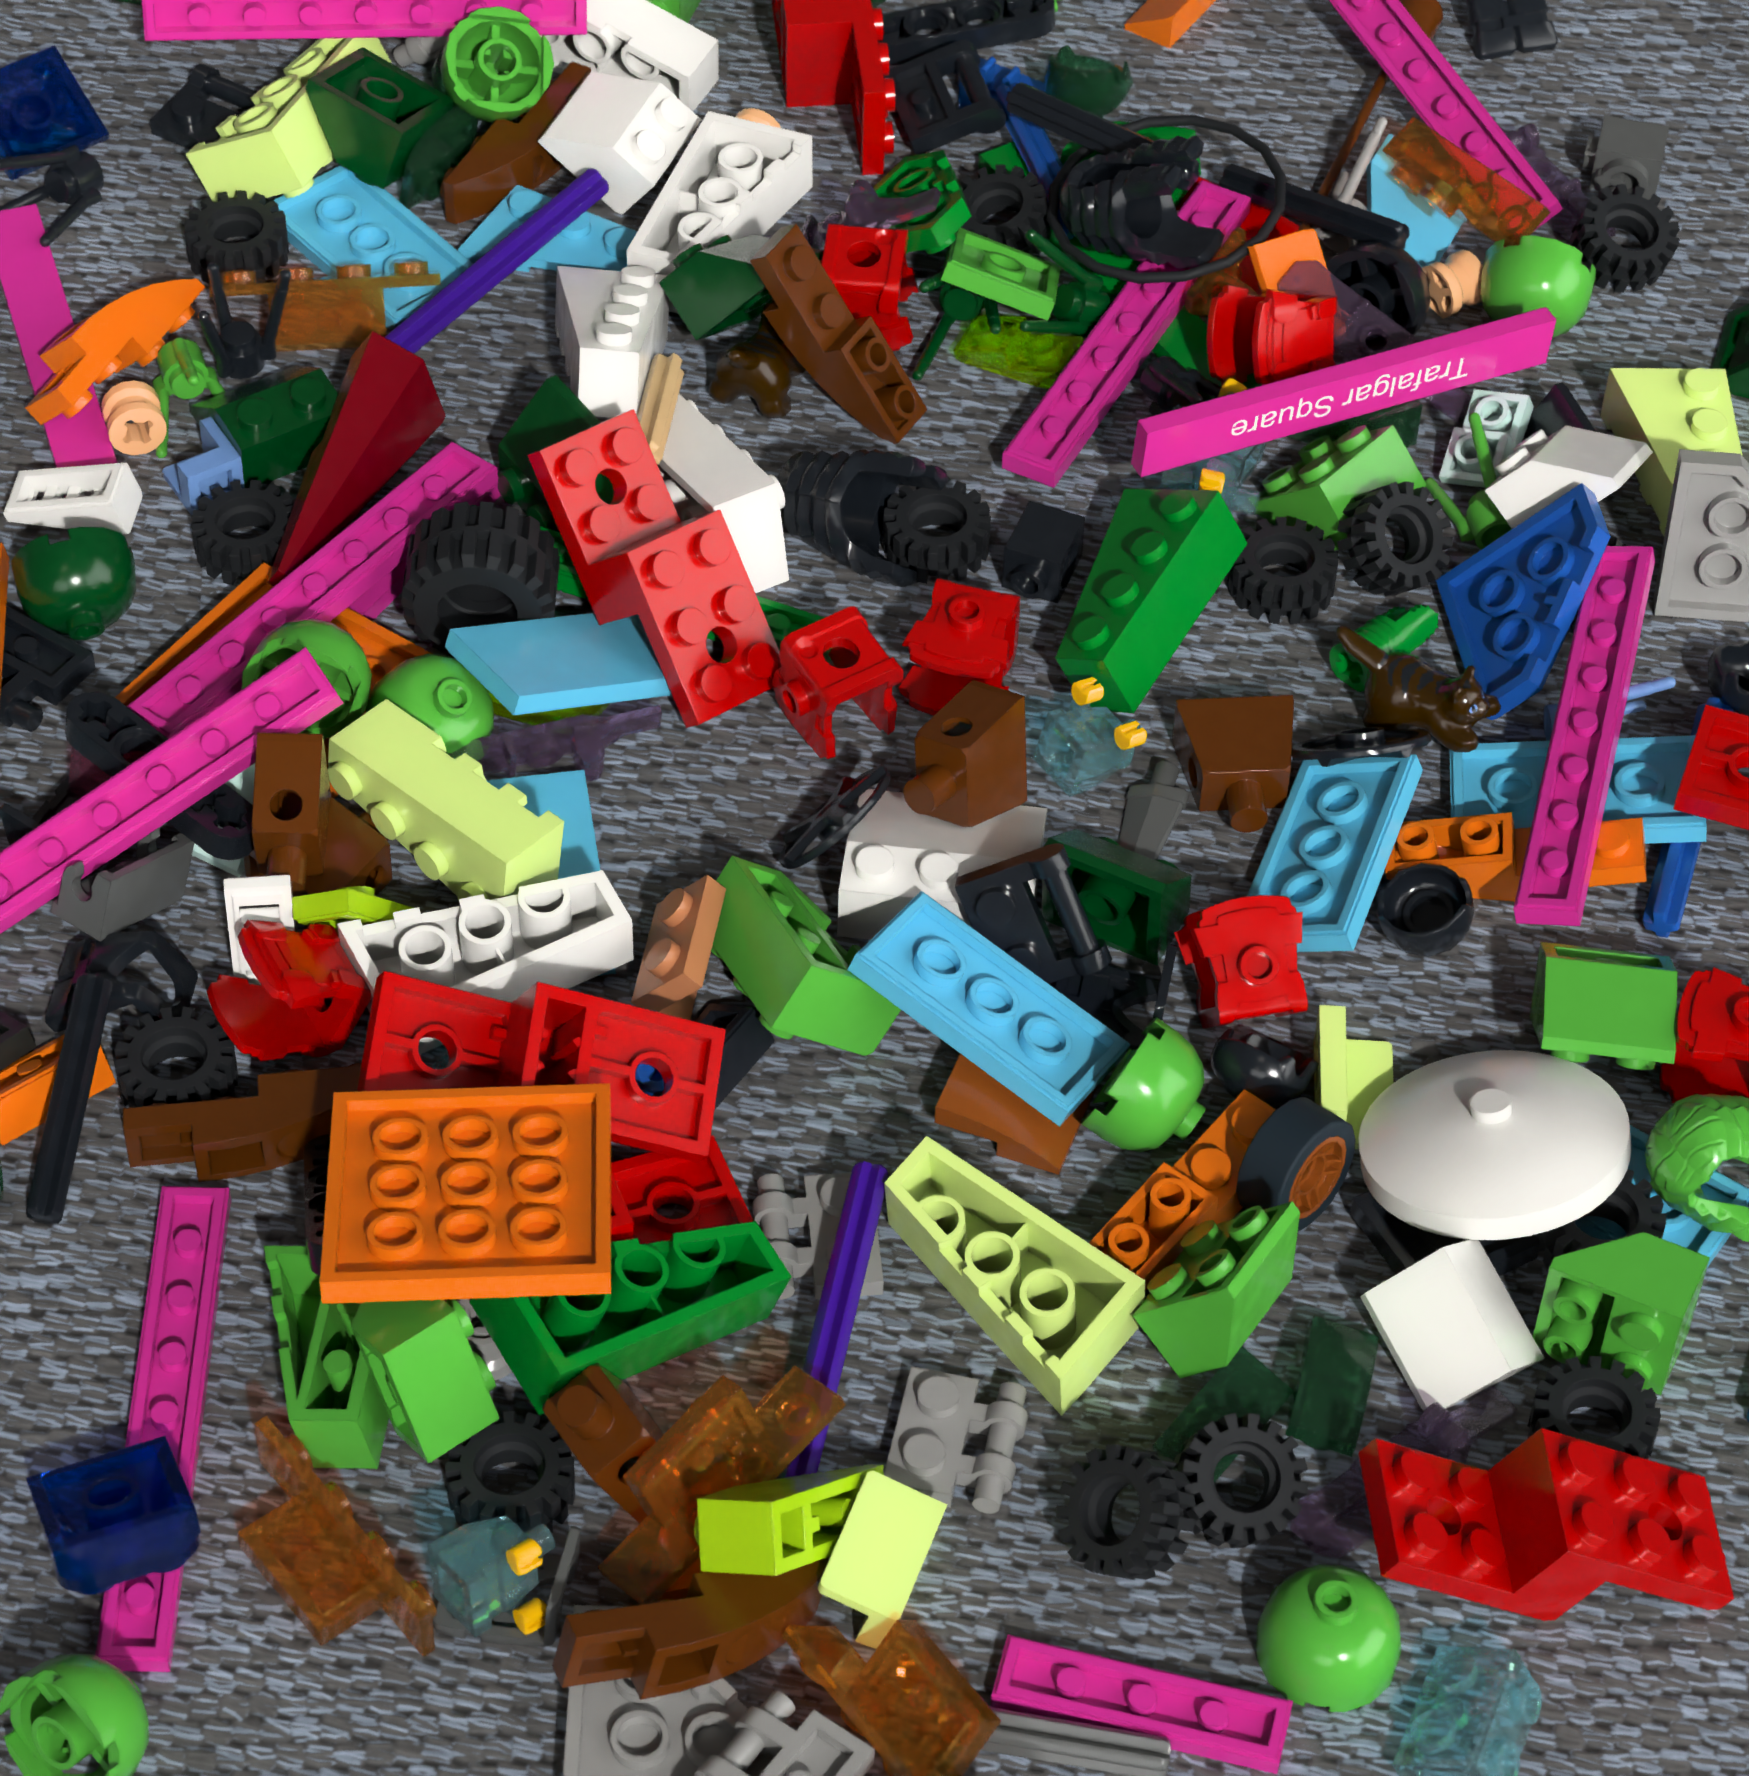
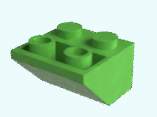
M1362 425L1348 431L1337 440L1332 441L1329 435H1325L1305 445L1298 452L1301 460L1294 466L1282 467L1268 475L1262 481L1265 489L1249 501L1247 506L1251 511L1264 519L1266 518L1267 521L1274 525L1276 517H1287L1286 525L1293 527L1297 519L1307 521L1306 531L1310 532L1315 526L1319 527L1324 531L1323 540L1331 537L1335 543V550H1338L1337 541L1347 538L1346 533L1337 531L1339 521L1349 518L1343 511L1348 504L1355 502V497L1397 482V484L1405 481L1414 483V489L1422 486L1425 487L1427 484L1394 425L1371 431L1368 430L1366 425Z
M1540 942L1530 1019L1541 1049L1550 1050L1551 1056L1576 1063L1588 1062L1590 1055L1616 1057V1064L1635 1070L1655 1069L1656 1062L1674 1064L1676 1054L1677 970L1670 956Z
M1293 1201L1265 1210L1261 1206H1253L1243 1211L1235 1219L1216 1224L1214 1220H1208L1197 1225L1182 1239L1180 1245L1183 1251L1176 1260L1158 1272L1148 1283L1147 1289L1150 1293L1132 1316L1180 1379L1227 1366L1291 1281L1300 1211Z
M1646 1232L1556 1256L1549 1267L1533 1338L1538 1347L1544 1349L1550 1357L1561 1363H1565L1567 1359L1578 1357L1580 1364L1587 1366L1589 1356H1602L1601 1368L1610 1370L1613 1360L1624 1363L1623 1377L1628 1379L1637 1371L1645 1378L1642 1389L1653 1388L1656 1394L1661 1395L1688 1335L1710 1257Z
M457 1300L360 1303L351 1324L354 1336L396 1434L428 1464L500 1419L489 1393L496 1388L494 1377L484 1360L476 1352H472L467 1338L474 1334V1328L465 1310Z

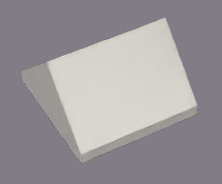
M1466 1240L1442 1247L1360 1296L1418 1404L1428 1418L1545 1359L1479 1240Z

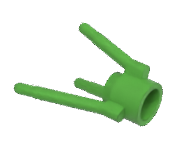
M176 338L165 344L157 355V363L161 375L155 378L152 383L154 390L158 394L161 412L165 417L167 427L164 441L156 448V456L159 458L167 456L169 396L174 394L181 399H192L200 395L205 388L209 389L213 397L226 392L218 380L215 369L206 366L201 348L196 342L189 339Z
M1473 412L1469 415V423L1486 490L1497 478L1481 418L1478 413ZM1433 478L1425 480L1427 484L1425 487L1430 491L1434 500H1439L1443 506L1442 510L1456 526L1462 542L1475 540L1478 548L1483 549L1512 530L1485 490L1477 492L1470 498L1469 507L1466 510V516H1464Z

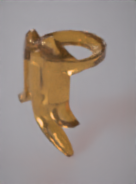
M1240 227L1235 228L1210 262L1228 256L1250 240L1245 237L1246 231ZM1246 256L1231 267L1198 277L1186 290L1185 309L1193 315L1209 316L1211 299L1218 296L1219 292H1222L1223 286L1228 285L1248 289V295L1259 296L1251 287L1239 280L1243 273V268L1239 267V264Z

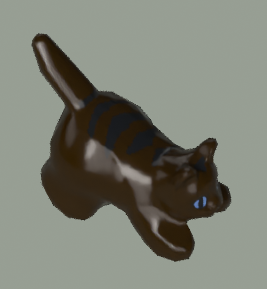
M767 303L762 308L757 333L722 353L716 364L715 377L711 381L708 390L710 396L722 404H727L741 396H750L756 400L762 416L768 419H775L786 416L791 411V398L788 396V390L792 384L791 377L799 376L806 372V370L781 340L763 313L771 304Z
M1340 626L1336 630V636L1346 652L1368 668L1365 683V700L1367 705L1362 716L1365 727H1384V730L1421 728L1427 730L1442 745L1454 752H1470L1477 748L1478 737L1472 730V727L1479 720L1496 715L1501 710V705L1496 696L1483 692L1480 683L1474 677L1475 667L1473 665L1468 666L1461 676L1452 677L1433 668L1430 663L1420 656L1402 652L1386 653L1346 626ZM1385 738V741L1391 742L1406 738Z

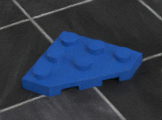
M1583 483L1436 580L1464 668L1466 669L1468 666L1473 665L1475 667L1474 677L1480 683L1483 692L1496 696L1500 702L1501 710L1496 715L1487 717L1489 720L1498 719L1543 689L1611 536L1596 495Z

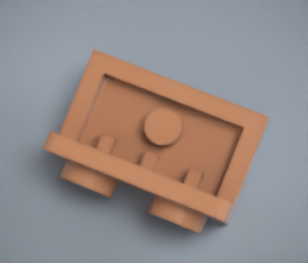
M709 875L683 889H674L663 901L656 904L631 1003L636 1007L654 1010L687 1020L691 1019L697 990L703 986L726 893V888Z

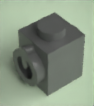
M1604 115L1600 137L1589 135L1582 168L1593 170L1589 189L1600 191L1605 187H1609L1611 192H1613L1617 184H1626L1627 194H1631L1635 186L1645 189L1642 197L1650 200L1652 195L1656 194L1669 126Z

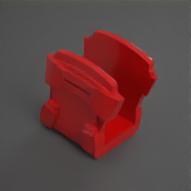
M828 224L822 266L854 319L871 316L892 351H898L901 347L910 344L913 340V333L908 317H900L898 302L908 301V297L912 295V292L919 293L913 268L907 266L905 257L908 244V230Z
M1229 285L1223 286L1222 292H1219L1218 296L1211 299L1208 316L1207 355L1211 377L1217 378L1223 386L1228 378H1233L1243 383L1247 381L1248 374L1254 373L1256 383L1266 385L1336 365L1334 361V315L1337 312V296L1286 290L1279 291L1268 288L1264 294L1250 296L1246 288Z
M937 578L932 592V605L922 621H916L902 646L908 647L910 660L921 665V667L913 665L899 686L900 693L909 699V706L934 716L972 680L1009 691V686H1002L1003 676L1010 670L1016 656L1020 596L999 593Z
M847 607L798 629L783 638L780 645V663L782 667L775 671L771 682L774 687L775 699L788 721L820 758L830 759L836 757L835 736L832 733V714L838 704L851 698L880 731L884 730L887 735L894 731L898 705L892 695V687L902 683L904 671L894 657L890 658L869 631L867 621L857 607ZM830 648L831 650L828 655L833 661L834 666L830 665L823 656L824 652Z
M1258 895L1228 900L1187 915L1184 918L1182 929L1174 932L1185 965L1192 963L1200 988L1196 992V1006L1203 1029L1230 1024L1236 1020L1268 1015L1282 1017L1308 1010V999L1304 981L1300 972L1297 971V944L1302 943L1303 912L1296 913V908L1291 905L1288 897Z
M247 920L244 928L241 929L238 935V940L249 967L262 985L249 984L245 978L219 974L217 981L212 982L207 989L212 1010L227 1036L241 1053L250 1054L253 1057H257L260 1061L282 1059L287 1053L300 1052L303 1055L322 1057L342 1049L372 996L362 976L358 975L342 948L335 928L325 924H310L303 932L286 930L285 926L280 922ZM333 997L330 1007L327 1008L324 998Z
M1713 967L1712 971H1695L1690 977L1677 1011L1674 1064L1660 1063V1088L1669 1092L1672 1103L1695 1094L1737 1095L1749 1098V986L1741 984V978Z

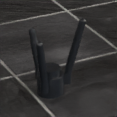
M71 145L61 151L0 159V170L51 165L49 172L45 176L44 186L8 202L0 207V211L36 204L48 197H51L58 203L73 204L40 238L39 242L42 247H48L88 207L102 200L101 193L99 192L104 185L102 168L91 154L79 151L76 145Z
M214 262L209 263L207 271L221 333L218 334L207 311H200L198 319L215 357L218 376L220 378L230 377L234 379L251 378L263 369L264 360H273L277 357L275 341L289 289L291 273L289 270L284 269L279 274L264 335L261 337L260 333L250 323L245 321L232 322L219 267Z
M1161 356L1154 359L1147 365L1140 379V387L1143 393L1153 401L1149 407V413L1152 416L1203 402V398L1199 394L1200 390L1214 398H1219V392L1222 386L1206 379L1198 370H1187L1171 356ZM1194 462L1184 465L1196 486L1199 487L1201 468L1198 463Z

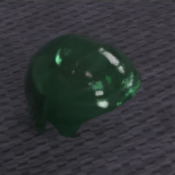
M1069 45L1061 47L1056 58H1054L1053 54L1048 56L1044 82L1045 92L1102 118L1113 112L1114 109H1117L1131 90L1133 79L1127 61H1124L1122 68L1114 62L1101 58L1074 54Z

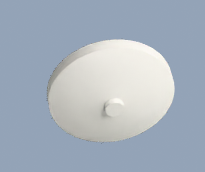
M1493 1050L1461 1054L1427 1064L1410 1072L1390 1085L1371 1104L1361 1123L1358 1137L1360 1164L1364 1182L1369 1192L1385 1210L1407 1224L1424 1231L1470 1240H1502L1531 1236L1564 1226L1579 1219L1599 1206L1615 1191L1627 1172L1631 1159L1629 1116L1623 1101L1616 1091L1600 1076L1576 1063L1555 1056L1529 1051Z

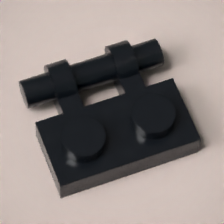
M6 606L2 677L9 681L1 688L0 723L8 727L15 723L25 730L32 732L42 722L43 712L29 703L38 696L55 706L58 705L96 669L94 655L92 651Z

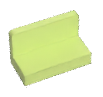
M1319 1005L1313 1041L1314 1060L1319 1064L1314 1073V1103L1353 1126L1356 1140L1354 1149H1359V1131L1366 1112L1376 1098L1394 1083L1392 1044L1387 1041L1346 1039V1006Z
M869 1471L866 1474L817 1588L822 1595L866 1614L855 1641L883 1651L901 1618L947 1504L876 1471Z

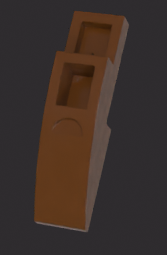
M571 61L557 79L550 81L549 87L535 106L522 114L517 123L505 119L496 120L484 135H479L474 140L470 151L456 167H452L447 171L441 184V197L445 201L447 222L456 225L492 212L516 185L533 190L564 167L537 141L584 78L591 72L590 67Z
M792 224L780 227L749 260L774 300L763 313L799 363L844 410L878 437L893 444H898L928 410L873 318L867 316L854 319L798 225Z
M362 1063L352 1064L347 1067L304 1071L290 1069L280 1073L257 1075L258 1096L241 1098L227 1096L209 1101L176 1104L154 1103L144 1107L123 1108V1130L130 1167L195 1161L198 1182H206L267 1171L303 1160L304 1147L309 1141L331 1133L333 1093L357 1092Z
M826 1557L777 1576L718 1572L693 1574L687 1597L684 1599H663L649 1604L606 1610L592 1609L583 1613L566 1615L552 1667L562 1688L631 1678L640 1700L678 1693L714 1682L743 1670L773 1653L793 1638L816 1614L822 1597L817 1587L829 1560Z

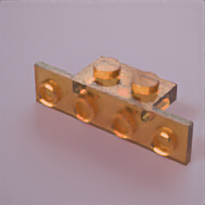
M1412 117L1382 150L1395 165L1391 175L1414 196H1417L1420 191L1426 194L1424 196L1425 200L1445 218L1450 219L1453 214L1494 243L1505 239L1503 248L1519 245L1521 236L1531 235L1551 213L1546 206L1415 117Z
M428 261L393 263L394 273L371 274V264L336 266L337 276L314 277L313 267L280 268L279 274L282 270L287 269L291 273V279L275 341L276 352L359 347L372 331L385 337L387 336L384 288L441 285L440 270L428 271ZM256 270L221 272L226 297L268 294L270 311L278 279L256 280ZM209 285L210 297H213L211 287Z
M794 1366L752 1407L742 1387L722 1375L702 1396L691 1403L687 1411L653 1446L646 1449L637 1462L623 1475L647 1517L597 1567L601 1574L641 1605L657 1601L700 1557V1548L694 1535L695 1519L698 1514L697 1498L738 1485L774 1480L846 1406L843 1398L797 1366Z
M267 1416L255 1422L260 1463L289 1496L290 1500L238 1532L239 1544L243 1552L321 1646L382 1608L422 1657L434 1651L435 1642L432 1619L437 1616V1610L432 1598L423 1585L416 1579H412L408 1583L394 1568V1557L383 1538L374 1530L365 1533L353 1519V1509L346 1495L333 1481L324 1485L313 1472L312 1460L306 1448L294 1434L290 1433L284 1437Z
M896 1620L867 1663L836 1626L788 1625L782 1634L784 1640L800 1658L799 1665L802 1671L810 1679L822 1685L841 1708L840 1714L844 1722L869 1741L883 1758L882 1765L889 1776H963L1001 1723L999 1717L916 1620Z

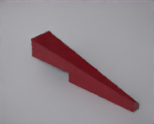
M374 331L369 334L351 356L323 440L312 451L267 581L272 586L279 583L338 535L440 427L445 419L446 414L424 359Z

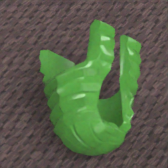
M1695 1094L1676 1101L1658 1119L1654 1128L1650 1130L1645 1145L1646 1166L1651 1178L1650 1184L1652 1188L1664 1199L1669 1207L1691 1217L1707 1229L1722 1233H1732L1742 1241L1749 1242V1208L1709 1200L1701 1189V1185L1710 1180L1713 1171L1721 1165L1722 1161L1738 1159L1749 1165V1098L1737 1095Z

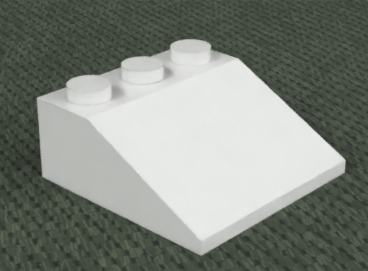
M867 789L859 796L857 802L859 807L867 801L874 789ZM885 791L868 814L849 831L838 891L837 936L871 940L921 891L972 928L955 889L956 878L1043 847L1047 808L1020 805L976 826L962 827L929 815L918 814L908 806L904 793ZM1035 878L1029 880L1028 883L1036 899L1038 879Z

